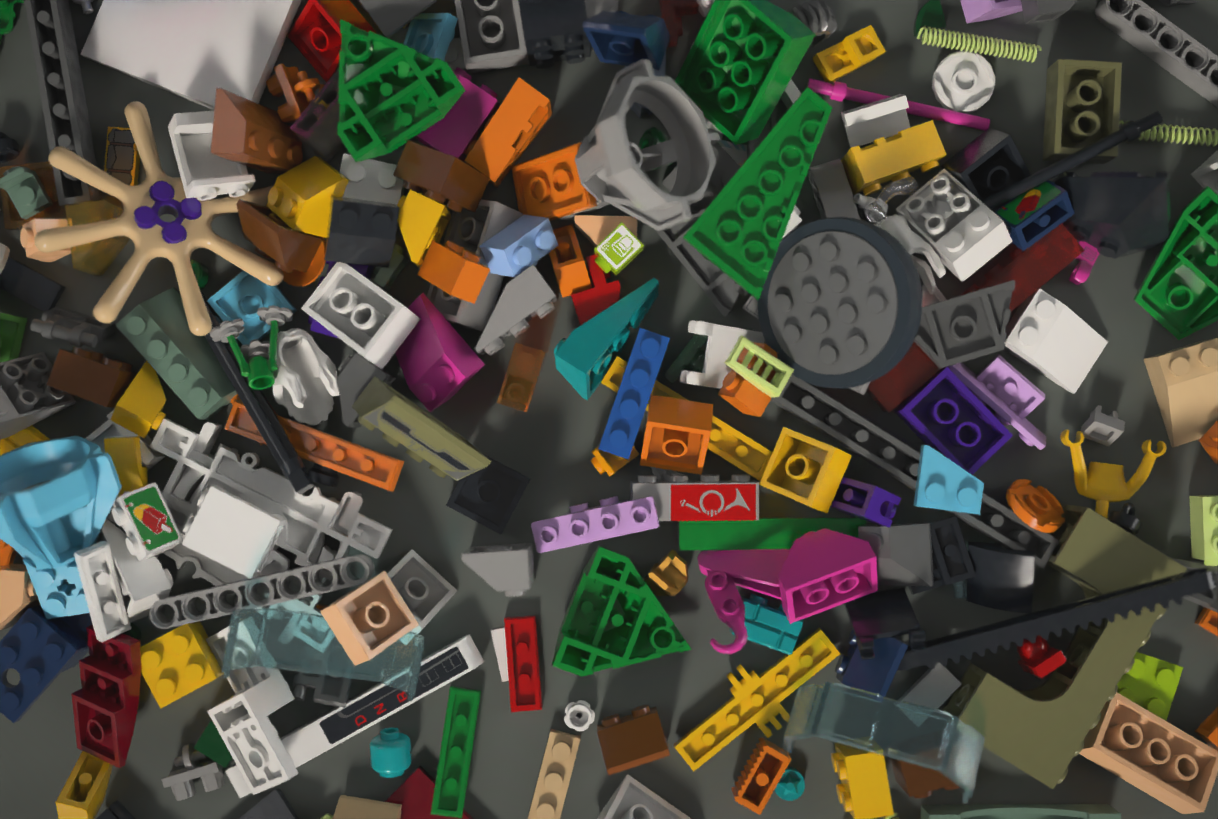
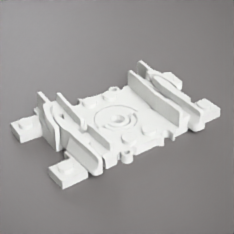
M163 419L150 448L178 461L162 492V496L183 540L186 536L183 534L186 523L191 517L195 518L200 509L197 503L206 488L210 489L211 486L220 485L225 488L224 491L270 514L277 513L288 519L259 576L290 569V560L277 550L278 547L296 554L297 557L294 563L302 567L347 557L351 547L376 559L380 557L393 529L358 513L363 503L362 494L347 492L344 494L341 502H339L334 497L327 498L323 496L319 487H315L309 496L296 493L291 482L285 476L267 467L256 469L255 467L260 462V458L256 453H246L240 460L238 450L231 449L220 443L215 455L210 454L223 427L222 425L207 422L203 425L200 433L197 434L169 419ZM249 457L253 459L251 464L248 462ZM111 513L108 519L117 524ZM325 534L340 541L338 551L324 546ZM182 542L162 552L175 560L177 569L184 568L187 561L193 562L196 566V572L192 578L202 577L215 586L249 579L182 545ZM322 568L319 578L324 583L327 579L333 580V575L330 570ZM291 575L288 580L289 588L292 591L299 592L301 581L298 577ZM259 583L257 586L258 595L263 599H267L270 594L268 586L264 583ZM232 590L227 591L228 594L235 593ZM322 594L255 608V611L268 619L276 618L282 620L288 610L294 613L277 639L282 643H289L295 635L323 653L335 636L320 610L316 608L323 596ZM238 596L235 598V601H234V605H235V606L237 605V602H238Z

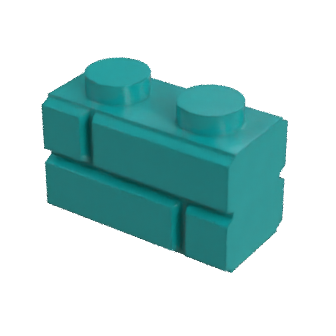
M751 593L749 598L741 596L745 606L747 640L791 655L802 628L803 619L790 624L783 611L782 604H780L778 609L767 605L769 599ZM730 628L729 631L731 632V634L735 635L733 630Z

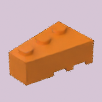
M519 77L496 113L485 124L484 131L479 139H475L468 146L465 152L467 156L465 158L466 164L489 177V182L498 188L512 169L511 167L516 164L552 116L550 100Z

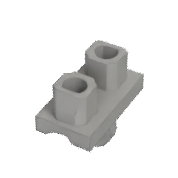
M192 744L184 745L182 756L174 758L176 767L185 765V768L169 773V776L161 779L164 788L171 786L177 801L190 798L196 794L192 779L201 777L205 792L219 789L225 784L223 766L212 759L199 763V760L205 759L207 756L196 751Z

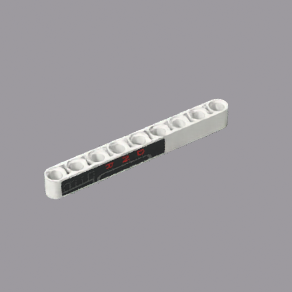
M470 634L465 635L347 701L346 707L337 706L281 737L280 740L287 753L292 757L295 768L470 672L485 661ZM236 763L225 770L239 798L252 793Z

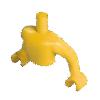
M1068 429L1064 430L1060 435L1062 443L1070 446L1077 492L1086 498L1096 500L1095 512L1106 519L1108 517L1109 502L1129 500L1148 479L1156 458L1162 456L1167 449L1166 444L1163 441H1159L1157 443V451L1154 453L1151 450V440H1145L1142 444V451L1145 454L1142 462L1133 476L1126 482L1123 465L1090 462L1087 471L1081 444L1084 441V434L1081 431L1076 432V439L1073 443L1069 440Z

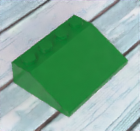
M715 0L675 83L703 111L704 117L735 145L757 139L816 34L793 14L767 0Z

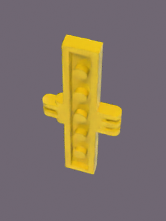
M818 628L794 647L791 655H784L759 676L754 670L748 673L740 664L736 667L743 676L740 681L737 680L732 672L726 675L734 685L729 689L734 696L674 743V748L690 768L695 771L754 723L757 724L767 738L773 735L772 731L766 726L769 721L779 730L783 727L776 719L779 713L787 723L792 720L780 702L839 656L840 652L825 633Z

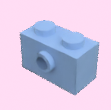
M522 215L481 244L480 248L487 266L490 268V273L515 278L531 265L536 266L537 261L556 248L558 243L549 218Z

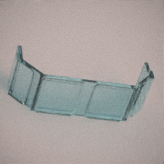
M274 608L239 609L232 611L222 672H225L224 678H229L230 670L258 666L376 681L406 692L407 700L413 701L425 639L424 636L410 631L371 660L354 665L323 616Z
M826 682L823 685L812 684L799 687L783 737L787 753H792L795 740L820 737L941 771L965 790L962 803L966 804L968 798L972 797L985 740V737L974 728L965 725L959 720V717L953 716L950 713L906 701L882 697L880 694Z

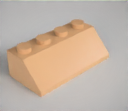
M1116 693L1112 700L1105 703L1100 712L1101 718L1099 723L1087 733L1084 738V747L1079 754L1181 814L1204 812L1218 774V751L1121 694Z

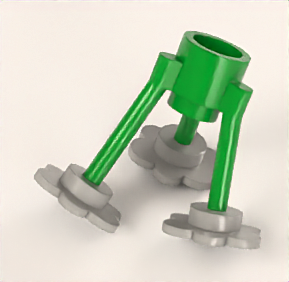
M271 305L268 308L261 307L257 309L259 319L271 325L270 341L261 342L258 339H253L250 341V344H245L239 348L236 339L239 337V333L244 331V321L242 319L226 320L209 332L214 342L220 340L222 342H229L240 365L241 375L248 377L249 386L252 389H267L275 383L273 372L278 369L276 362L278 326L293 320L292 310L289 308H279L278 306Z

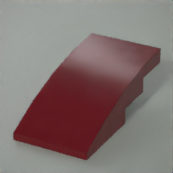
M93 625L86 627L89 656L79 660L82 688L71 694L77 748L121 768L125 766L139 704L141 679L140 640L122 633L109 640L100 642L96 638Z

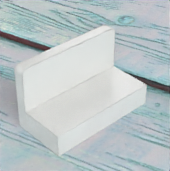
M898 94L841 112L849 146L852 148L858 145H865L873 142L875 139L891 137L898 134L899 131L910 128L906 108H909L906 95Z

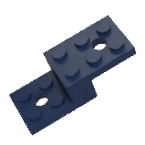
M41 605L31 607L0 641V712L13 724L24 716L61 672L75 667L79 660L89 651L86 627L93 625L90 613L46 619ZM10 668L17 670L20 674L18 685H12L7 680L6 676Z

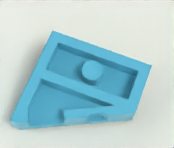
M921 445L913 506L980 515L984 483L932 447Z

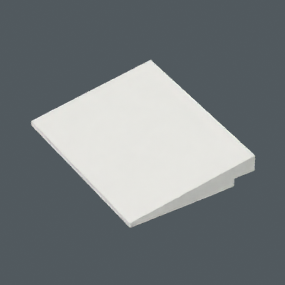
M103 0L80 55L212 110L215 109L216 88L225 89L250 101L259 103L266 87V81L271 75L302 0Z

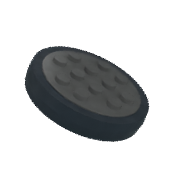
M833 217L808 223L796 229L782 240L758 299L757 308L761 331L767 345L777 352V359L794 369L792 373L794 376L816 386L851 388L878 379L888 373L903 359L913 344L919 329L923 297L916 267L906 249L895 237L884 229L863 220Z

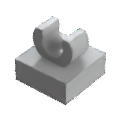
M1098 405L1091 412L1088 420L1081 426V432L1086 439L1110 446L1124 432L1125 421L1118 419V413L1114 410L1110 415L1101 413L1102 406Z

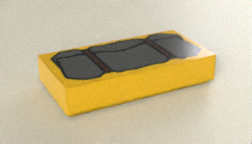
M108 126L104 171L127 185L136 186L138 185L140 156L130 128Z

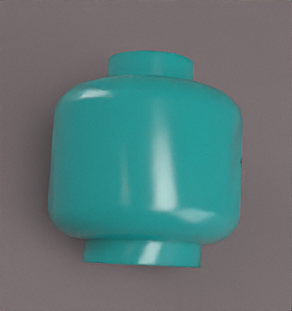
M391 727L382 729L379 735L372 738L370 742V761L373 770L385 778L403 775L412 762L411 740L408 735L399 732L398 728Z

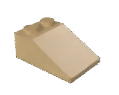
M1218 338L1202 340L1144 358L1172 447L1200 439L1218 420Z

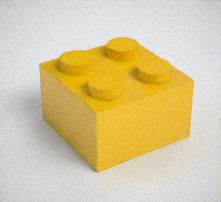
M783 427L759 485L827 514L852 455Z
M200 621L181 625L140 647L141 673L160 709L224 674L206 641L209 637Z
M871 737L834 743L836 753H831L834 772H838L839 779L841 780V784H836L839 802L840 804L843 803L845 812L849 811L854 819H872L894 815L884 753L880 746Z

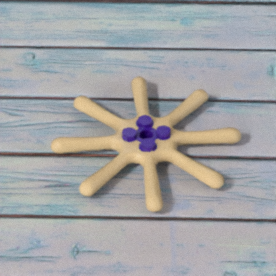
M133 101L125 107L124 113L146 173V178L141 184L136 186L127 185L62 146L55 147L49 154V162L53 167L121 201L124 209L123 213L111 220L42 230L35 236V246L41 252L49 253L115 236L129 237L135 244V251L94 307V317L102 323L113 322L147 264L156 257H164L170 260L174 266L191 333L197 336H204L211 331L212 322L190 263V256L194 250L199 248L209 249L269 286L279 285L284 278L283 271L276 267L274 263L218 236L213 231L211 225L212 221L220 215L238 213L236 204L239 199L266 206L269 191L274 185L249 191L240 197L227 196L210 200H198L197 197L186 198L181 177H170L164 173L161 167L147 108L143 103ZM171 214L176 220L165 222L160 219V216Z

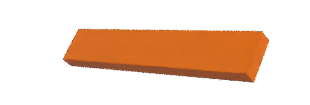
M235 400L224 429L267 445L243 402ZM275 414L300 458L394 492L404 461Z

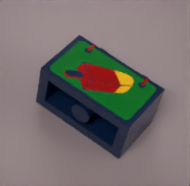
M1050 180L1014 197L994 212L1004 221L1012 239L1011 243L1023 251L1075 214L1067 191Z

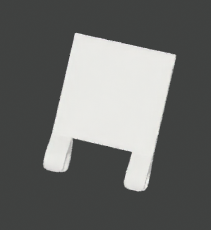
M690 320L688 324L689 333L708 336L702 373L682 370L680 382L721 389L725 376L732 371L725 364V361L739 337L744 336L752 342L764 343L765 339L762 332Z

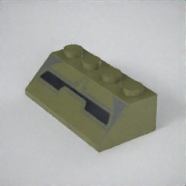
M376 376L373 377L352 405V408L359 414L357 418L359 423L371 431L377 427L384 432L382 437L395 447L401 443L408 448L406 453L419 463L425 459L431 463L429 468L443 479L446 475H449L458 481L487 467L491 462L466 438Z

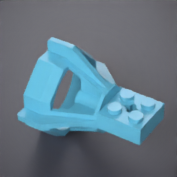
M79 436L28 443L0 455V539L13 547L24 558V564L46 619L90 613L74 552L96 544L100 531L122 488L111 455L109 453H102L99 445ZM44 481H48V482L43 483V484H40V485H38V486H34V487L25 489V488H27V487H29V486H32V485H35V484H38V483H41V482H44Z

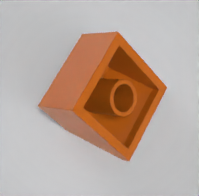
M651 395L640 465L702 475L711 434L714 404Z

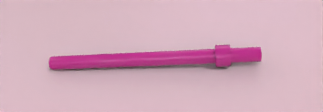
M809 78L807 87L813 92L830 96L829 99L840 102L846 99L869 104L890 97L846 87L847 83L838 81L828 83ZM908 101L909 108H906L908 114L986 131L990 125V119L913 101Z

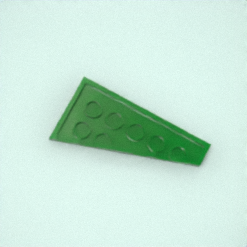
M809 87L804 90L683 236L686 242L757 300L761 295L765 280L771 269L777 249L783 238L804 179L833 108Z

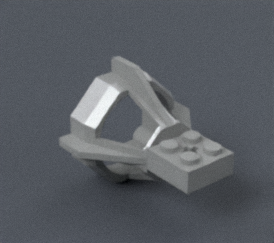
M640 60L616 73L595 127L588 136L584 137L574 158L581 185L596 198L597 206L561 217L559 220L575 219V215H586L611 204L652 228L661 231L690 220L689 204L703 198L716 163L712 144L720 141L719 132L708 133L703 111L670 76H654L650 60ZM634 102L647 107L659 118L671 140L642 150L635 143L628 141L625 129V114ZM677 161L676 181L670 194L657 188L644 175V172Z

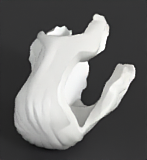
M889 215L875 222L874 225L890 233L906 249L919 277L922 279L928 292L932 294L935 291L936 283L931 267L926 261L918 259L912 254L923 252L938 277L941 278L946 272L936 251L926 240L911 231L903 215Z
M291 328L288 331H280L277 337L276 352L278 369L273 372L275 383L272 385L273 396L279 405H283L288 410L290 417L293 416L299 423L315 426L321 421L328 419V414L333 411V396H339L336 366L329 356L320 350L312 336L305 330Z

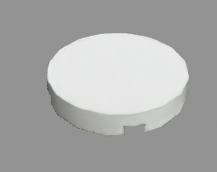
M963 50L951 53L938 64L932 77V89L936 100L942 107L966 114L978 110L989 101L995 85V74L992 65L985 57L978 53L974 54Z

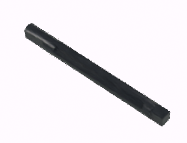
M201 292L212 322V329L220 326L222 321L219 316L215 315L203 292ZM210 333L204 335L286 479H289L296 493L303 494L314 487L306 472L304 463L263 392L252 389L249 386L248 377L241 375L240 365L229 342H222L221 340L214 342Z

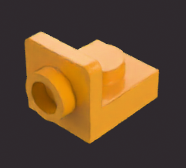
M598 446L591 451L595 457L590 461L600 475L607 472L609 476H612L616 471L637 457L639 452L633 446L629 459L599 450Z

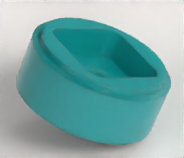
M787 767L775 788L776 794L786 801L798 799L805 789L803 776L797 769Z

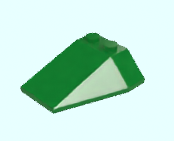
M1208 186L1182 209L1171 229L1169 237L1165 240L1134 297V300L1178 340L1218 321V195Z

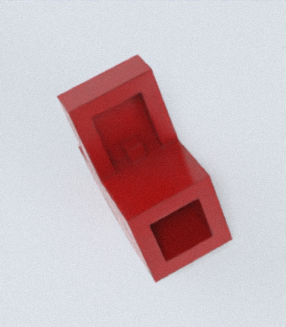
M596 254L586 257L594 288L571 294L580 326L618 302L620 298L619 280L610 283L606 282V279L611 278L610 272L606 274L594 261L597 257Z

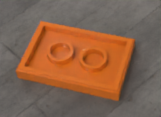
M582 142L511 167L519 212L523 213V215L546 217L551 221L597 206L596 198L581 185L574 159Z

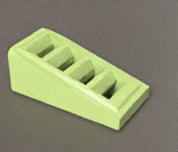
M744 336L739 337L725 361L727 366L771 398L780 396L794 371L793 368ZM743 348H746L748 353L740 364L736 360ZM755 355L757 360L752 369L749 370L747 366ZM764 362L767 366L761 376H758L757 372ZM773 369L776 373L769 383L766 379Z

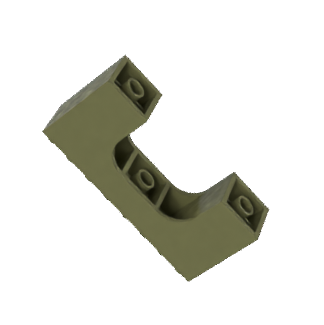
M1067 504L1063 510L1064 513L1061 515L1065 517V522L1054 533H1049L1060 542L1046 564L1077 583L1082 589L1085 598L1183 573L1187 570L1183 565L1088 507ZM1158 603L1155 606L1154 612H1150L1146 607H1143L1139 616L1133 611H1129L1127 619H1123L1117 614L1112 623L1106 618H1102L1101 626H1097L1093 621L1088 623V629L1084 630L1080 626L1063 653L1067 659L1066 662L1053 670L1049 678L1042 685L1034 689L1018 690L1011 688L970 663L960 679L962 684L949 697L938 716L957 731L1051 789H1054L1056 784H1060L1065 779L1068 772L1067 766L1073 756H1077L1082 751L1085 743L1084 738L1089 730L1099 723L1102 708L1117 693L1119 680L1123 674L1130 671L1134 664L1133 657L1139 647L1147 643L1151 636V627L1156 619H1160L1164 615L1167 608L1164 609Z

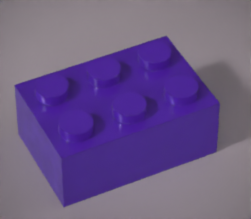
M948 367L938 368L894 410L926 445L932 447L972 475L1013 436Z

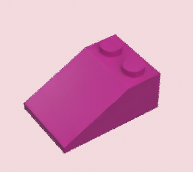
M422 293L408 307L420 320L395 354L409 389L426 409L432 412L450 400L485 364L428 297Z

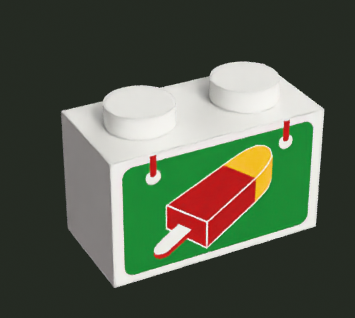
M156 482L121 495L115 500L114 508H112L113 518L118 526H123L127 535L125 538L126 546L133 556H137L139 562L169 550L183 541Z

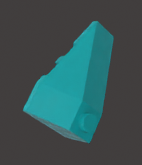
M653 278L573 330L567 339L562 338L554 349L556 369L585 400H588L601 384L609 370L608 364L614 352L619 351L622 353L627 345L626 341L630 335L629 329L631 327L636 329L657 299L659 291V281Z

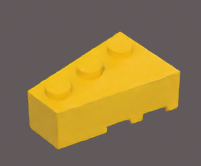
M931 120L899 131L898 134L889 138L881 137L873 141L874 144L861 149L859 145L852 147L841 159L853 194L855 195L863 191L864 196L881 190V184L892 180L894 185L911 177L910 172L921 169V172L925 173L939 167L938 161L947 154L934 122Z

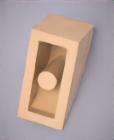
M575 215V227L595 247L620 223H623L637 238V219L633 216Z
M33 219L22 225L20 241L26 250V257L43 262H54L77 251L76 246L43 253L36 248L34 242L35 236L40 231L73 226V219Z

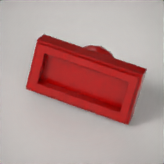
M1040 635L1036 636L1035 643H1031L1025 638L1023 639L1022 646L1019 647L1017 645V651L1022 658L1018 661L1023 671L1043 678L1067 660L1061 650L1049 647L1047 640H1044Z

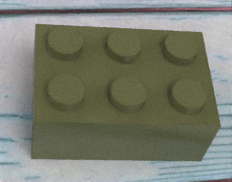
M1058 59L1047 69L1043 161L1057 162L1119 130L1122 62ZM1118 145L1083 163L1105 164L1118 157Z

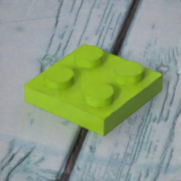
M1136 652L1133 657L1134 664L1128 673L1122 675L1117 684V693L1166 721L1183 667Z

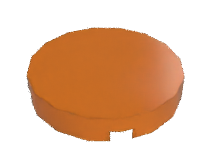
M1017 479L1006 490L1005 496L1013 512L1024 523L1035 530L1044 533H1054L1065 522V517L1061 516L1064 513L1063 507L1056 497L1043 486L1038 485L1035 488L1029 485L1032 481L1028 479Z

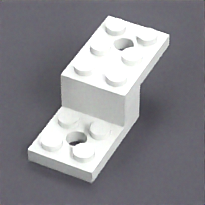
M248 615L206 639L235 692L234 696L208 710V713L252 794L255 795L291 779L298 774V771L293 764L292 757L283 746L276 728L268 718V715L295 698L290 691L288 683L280 673L273 655L268 651L262 640L257 626Z

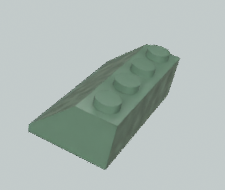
M175 287L138 304L116 324L119 330L197 419L210 421L237 395L235 388L205 336H197L191 333L181 294Z

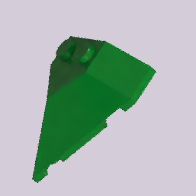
M340 19V32L342 36L341 51H339L338 102L340 103V120L338 122V136L356 162L393 152L408 140H411L443 119L465 92L464 87L447 62L421 54L416 49L371 31H364Z
M598 546L582 570L560 626L552 666L583 677L604 669H615L660 658L662 655L677 651L692 650L649 586L640 576L631 560L627 556Z

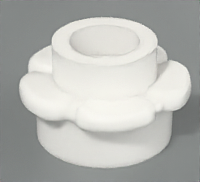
M578 700L576 703L571 702L565 708L566 716L564 721L569 728H573L576 731H584L594 721L595 713L590 709V704L584 700ZM581 713L582 717L577 718L576 714Z

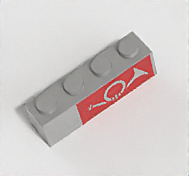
M713 474L700 475V480H688V475H669V480L657 481L656 475H638V481H630V501L652 496L655 501L659 521L759 520V482L750 480V475L733 474L732 480H719V475Z

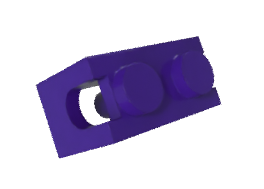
M843 477L830 507L847 515L890 528L893 521L891 519L896 513L895 505H899L901 498L877 486ZM843 492L844 500L850 502L851 505H847L842 502L841 497Z

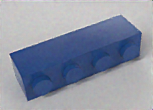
M642 328L639 329L598 448L599 450L629 459L670 338Z

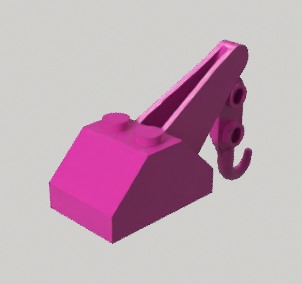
M826 528L816 532H808L802 537L795 539L791 549L703 550L697 558L700 572L707 576L705 579V589L718 618L731 628L735 634V640L729 645H721L715 639L710 640L712 647L723 654H732L741 650L746 644L748 637L745 627V606L736 585L780 599L783 611L790 624L878 591L877 559L869 542Z

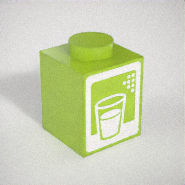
M620 223L594 248V253L597 256L594 261L606 274L612 271L617 275L643 250L644 245L623 223Z

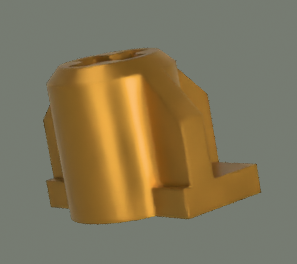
M672 549L658 563L653 565L644 581L656 596H675L689 580L687 562Z

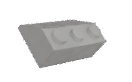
M533 542L474 546L461 554L462 561L496 591H505V596L525 595L527 589H530L535 581Z

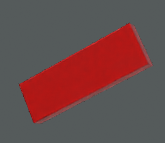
M536 615L505 617L511 712L542 710Z

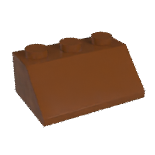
M216 88L211 154L268 174H284L300 165L303 158L302 142L290 129V126L281 121L278 112L225 89Z

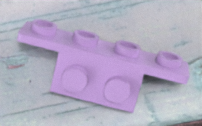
M998 354L977 375L962 362L947 366L972 390V393L984 405L988 404L996 411V417L1004 425L1009 426L1011 424L1018 430L1019 437L1031 447L1035 445L1039 450L1046 446V436L1025 418L1045 399V394L1002 356Z
M618 496L599 500L600 506L589 508L588 503L570 506V512L562 516L535 521L531 524L536 550L538 553L658 528L660 523L654 498L649 496L631 501H619Z

